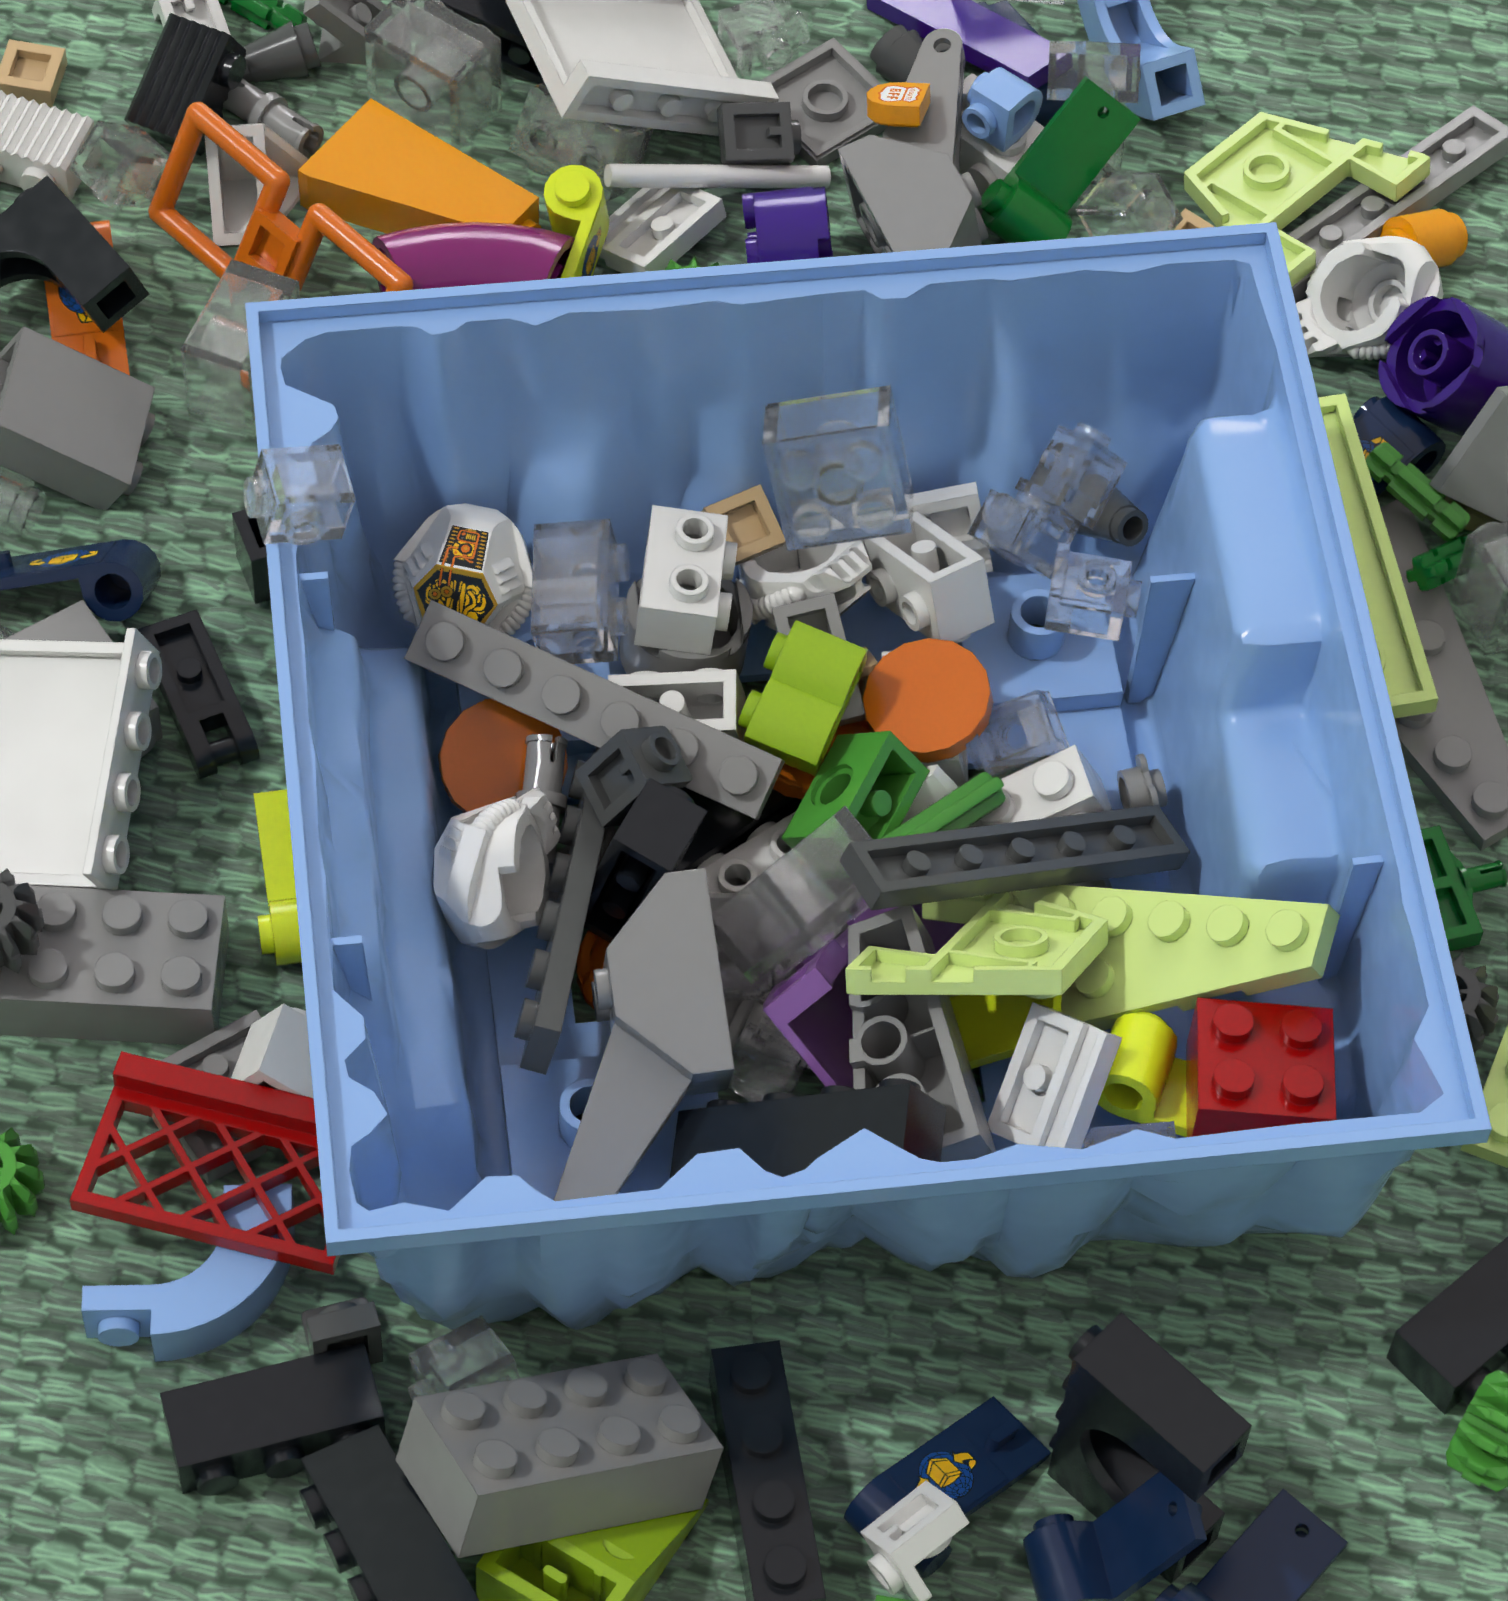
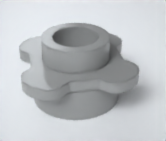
M1143 753L1135 756L1136 767L1118 771V789L1123 809L1151 805L1164 807L1167 805V793L1162 774L1159 769H1148L1147 760Z

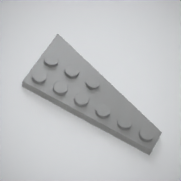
M1395 500L1383 506L1381 512L1438 695L1436 712L1395 718L1404 760L1480 851L1508 836V746L1443 585L1429 591H1421L1416 581L1409 583L1406 578V571L1413 568L1412 558L1429 550L1414 514L1401 502Z

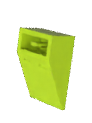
M705 1499L702 1509L484 1553L475 1566L477 1597L479 1601H643L708 1506L709 1499Z

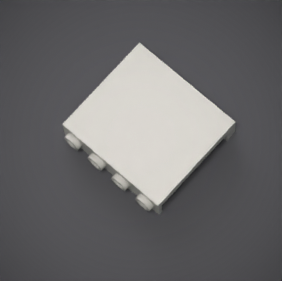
M505 0L561 118L719 136L717 109L721 103L778 102L779 100L771 82L740 79L737 77L699 0Z
M136 628L126 629L124 642L0 639V873L8 868L10 873L14 875L16 884L28 882L29 885L118 889L120 874L126 871L129 864L130 848L127 833L131 812L137 809L140 802L141 787L138 772L142 751L148 748L151 740L152 728L149 710L153 690L159 687L162 678L160 652Z

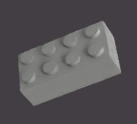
M29 885L35 892L38 908L42 909L44 927L42 932L38 933L40 946L37 950V955H21L22 966L19 974L6 966L0 967V1035L191 1045L218 1030L229 941L225 895Z
M656 1353L414 1397L395 1460L456 1556L463 1558L702 1509L724 1447Z

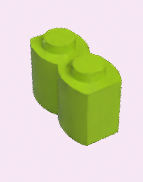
M795 620L788 635L777 632L763 665V668L772 671L770 679L762 693L751 690L738 720V726L747 729L744 735V742L783 759L785 764L816 776L867 662L868 649Z

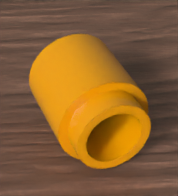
M1439 208L1391 217L1384 223L1380 237H1405L1424 246L1438 268L1453 264L1457 258L1464 254L1468 244V233L1463 220L1457 214Z

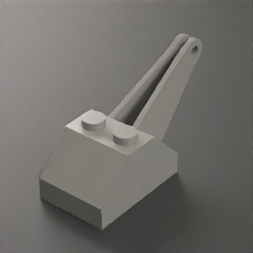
M937 29L930 32L924 38L906 80L908 83H930L931 103L921 125L918 128L886 126L882 137L870 134L838 148L853 215L874 254L982 245L981 241L988 238L985 223L976 208L982 205V199L976 183L968 171L960 175L963 84L966 59L962 39L957 32L951 29Z
M705 868L664 873L606 948L603 969L593 970L594 982H591L596 1021L609 1020L610 1037L555 1198L553 1199L554 1201L618 1194L685 1095L726 1091L735 1068Z

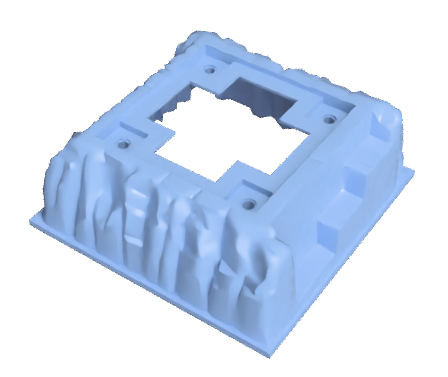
M1276 222L245 303L327 1256L357 1253L372 1255L375 1258L380 1279L390 1283L401 1302L413 1306L422 1319L432 1320L449 1329L499 1321H511L540 1307L563 1325L579 1330L597 1324L615 1309H627L648 1296L661 1294L677 1279L697 1267L735 1287L754 1278H770L790 1270L823 1248L852 1247L866 1237L900 1260L929 1272L945 1263H956L967 1259L969 1256H973L984 1261H991L1006 1276L1034 1278L1063 1267L1075 1252L1089 1241L1130 1240L1176 1247H1208L1229 1244L1242 1234L1303 1233L1343 1237L1358 1224L1372 1206L1395 1167L1410 1160L1415 1150L1487 1143L1492 1127ZM1101 476L1108 479L1147 516L1148 530L1146 535L1138 544L1125 546L1073 532L1063 516L1061 507L1067 488L1074 481L1084 477ZM976 482L993 565V572L987 573L995 623L972 633L968 639L957 644L973 652L985 668L994 703L988 726L980 737L977 733L973 740L968 742V769L1034 764L1072 745H1076L1101 778L1112 810L1123 809L1118 789V771L1136 767L1135 756L1143 753L1147 760L1148 769H1159L1162 774L1167 793V805L1160 808L1190 850V854L1178 870L1111 878L1109 881L1113 889L1329 904L1340 915L1323 978L1249 996L1242 991H1237L1211 998L1333 1008L1337 1120L1184 1137L1116 1116L1097 1105L1081 1149L1016 1144L991 1133L996 1152L976 1159L936 1162L918 1158L863 1128L815 1159L805 1170L785 1177L765 1171L740 1148L697 1154L670 1178L678 1111L706 1108L707 1102L719 1099L718 1092L684 1096L618 1194L554 1201L553 1199L555 1198L581 1122L576 1116L584 1113L610 1037L609 1020L575 1023L572 990L570 989L562 1031L546 1075L520 1068L526 1040L514 1037L515 1028L524 998L535 1000L537 990L525 987L533 954L536 948L546 951L548 941L536 938L538 926L525 928L495 949L478 948L461 944L444 918L433 888L434 848L451 817L463 812L451 802L444 789L445 786L439 772L438 754L446 730L462 711L484 699L491 698L436 673L429 672V670L404 659L417 629L413 623L403 619L404 614L400 612V606L396 604L398 599L394 597L396 591L393 590L394 583L392 582L394 577L392 571L395 569L393 563L396 560L393 559L430 515L446 505L467 503L500 511L517 526L522 534L538 585V594L534 596L536 601L532 603L533 609L529 611L530 613L525 618V623L521 624L520 629L515 630V634L511 636L608 680V675L626 674L620 660L619 642L628 590L634 581L637 583L642 578L652 505L701 512L706 506L761 484L784 535L795 534L794 525L799 521L828 519L838 522L850 534L858 536L853 505ZM738 565L734 569L732 580L734 583L736 578L740 579ZM866 575L862 579V583L867 584ZM869 591L840 616L846 641L860 647L866 646L878 662L881 660L882 651H893L904 643L927 638L921 632L910 629L902 618L886 606H879ZM763 619L756 625L751 624L744 665L739 676L741 683L766 681L770 679L772 671L763 668V665L777 633L775 630L767 627ZM1032 624H1037L1044 627H1034L1032 626ZM559 730L562 737L568 741L566 748L568 769L562 786V794L568 798L567 805H576L579 800L568 797L573 773L578 759L587 761L592 756L595 746ZM1178 1006L1150 1012L1162 1018L1177 1036L1175 1057L1186 1060V1044L1194 1009L1182 1011ZM1107 1029L1104 1031L1110 1033L1111 1029ZM1012 1057L978 1067L984 1102L981 1103L987 1122Z

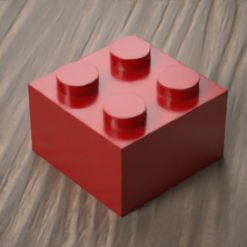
M1197 997L1186 1044L1187 1137L1337 1120L1333 1008Z

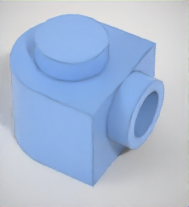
M998 67L990 73L983 72L975 79L967 96L970 106L963 111L962 120L966 129L973 136L983 139L1000 151L1005 152L1029 130L1040 111L1043 95L1040 90L1006 69Z

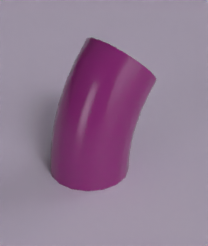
M463 222L408 228L376 236L372 244L412 278V290L561 278L575 238L541 228L515 224ZM378 281L380 292H385L386 287Z

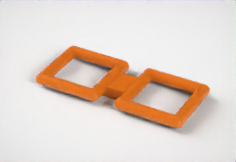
M194 102L189 105L152 198L148 214L152 221L230 288L236 291L245 290L255 273L275 290L271 301L298 299L322 238L325 236L386 287L385 292L413 289V280L404 270L325 204L315 203L311 205L301 228L295 225L279 211L290 186L288 173L206 104ZM203 134L264 184L234 259L175 209Z

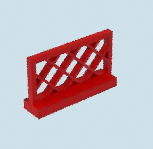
M121 1051L112 1073L114 1081L112 1093L70 1198L71 1210L334 1275L341 1255L327 1256L326 1245L324 1250L297 1244L288 1231V1228L319 1213L324 1219L322 1193L308 1172L319 1166L314 1099ZM125 1110L152 1117L159 1131L126 1146L117 1128ZM199 1129L216 1133L224 1147L193 1162L190 1161L178 1139ZM232 1137L238 1138L239 1140L234 1142ZM112 1143L116 1151L107 1155ZM168 1144L181 1167L147 1182L135 1159ZM263 1145L281 1149L289 1163L256 1178L243 1156ZM233 1161L246 1184L213 1199L200 1175ZM125 1165L138 1187L117 1198L92 1193L98 1177ZM298 1177L311 1200L278 1215L265 1192ZM190 1181L203 1203L180 1215L164 1211L156 1196ZM255 1197L268 1221L247 1231L230 1227L222 1212ZM146 1202V1203L148 1204V1206H144V1205H140V1204ZM212 1218L214 1223L205 1220ZM277 1234L278 1237H279V1239L273 1238V1237H271V1236H274V1235Z

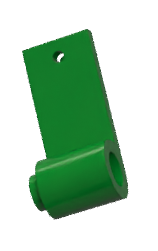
M1085 76L1005 179L995 180L984 192L981 198L982 205H979V207L983 209L981 216L985 226L1007 243L1066 239L1072 226V217L1068 214V211L1141 119Z

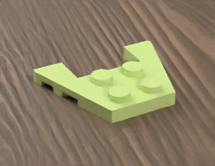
M1260 112L1184 172V190L1216 227L1276 222L1291 286L1293 287L1316 268V250L1282 232L1283 228L1347 177H1352L1397 202L1430 175V157L1410 150L1408 158L1383 152V143L1362 138L1355 145L1329 138V129Z
M1009 892L922 904V919L965 925L936 954L868 946L845 968L846 994L1025 995L1038 999L1063 995L1108 945V919L1043 900L1035 902V910L1009 903Z

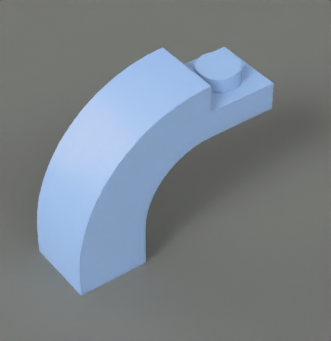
M1077 0L1091 47L1125 105L1132 112L1142 118L1155 121L1206 105L1194 48L1180 46L1166 35L1154 14L1150 0Z
M243 1184L224 1185L223 1194ZM280 1184L265 1192L278 1215L295 1208L292 1184ZM255 1197L223 1212V1216L230 1227L244 1231L268 1221ZM295 1225L288 1228L293 1239L295 1237ZM277 1234L274 1235V1236H271V1237H273V1238L279 1239V1237H278ZM216 1246L213 1253L199 1268L175 1281L151 1285L82 1286L81 1312L87 1338H98L103 1344L117 1347L135 1344L138 1342L139 1337H151L155 1362L172 1361L210 1351L241 1334L266 1311L283 1285L290 1264Z

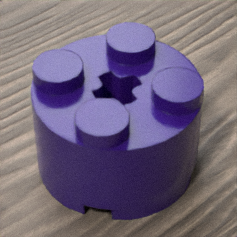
M825 186L742 194L745 229L756 228V232L747 233L748 238L745 239L747 263L833 257Z
M1435 296L1422 298L1408 306L1395 319L1387 332L1384 341L1390 343L1386 363L1379 359L1378 368L1379 380L1384 393L1395 405L1443 430L1463 436L1495 389L1501 386H1508V327L1460 299L1453 297L1439 299Z

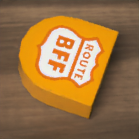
M893 82L871 88L867 92V116L873 122L880 125L918 128L931 103L930 83Z

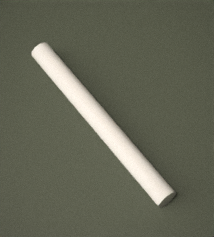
M606 164L604 169V183L608 188H802L811 186L814 188L825 186L827 189L831 182V172L828 165Z

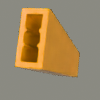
M371 98L298 169L301 206L309 209L315 203H322L346 222L386 234L414 227L463 222L506 223L541 228V225H539L538 196Z

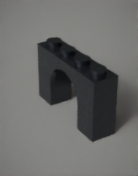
M48 176L44 177L34 187L23 191L15 199L14 203L0 214V288L9 283L27 279L51 282L64 289L103 333L149 295V292L130 266Z
M1121 1312L1103 1330L1098 1325L1089 1328L1077 1340L1068 1357L1072 1360L1070 1373L1062 1384V1388L1066 1391L1064 1401L1055 1415L1059 1420L1057 1432L1049 1443V1447L1053 1451L1048 1475L1096 1518L1100 1517L1159 1471L1194 1502L1200 1503L1202 1506L1201 1519L1207 1540L1160 1574L1172 1584L1217 1539L1225 1512L1206 1497L1204 1493L1243 1456L1252 1425Z

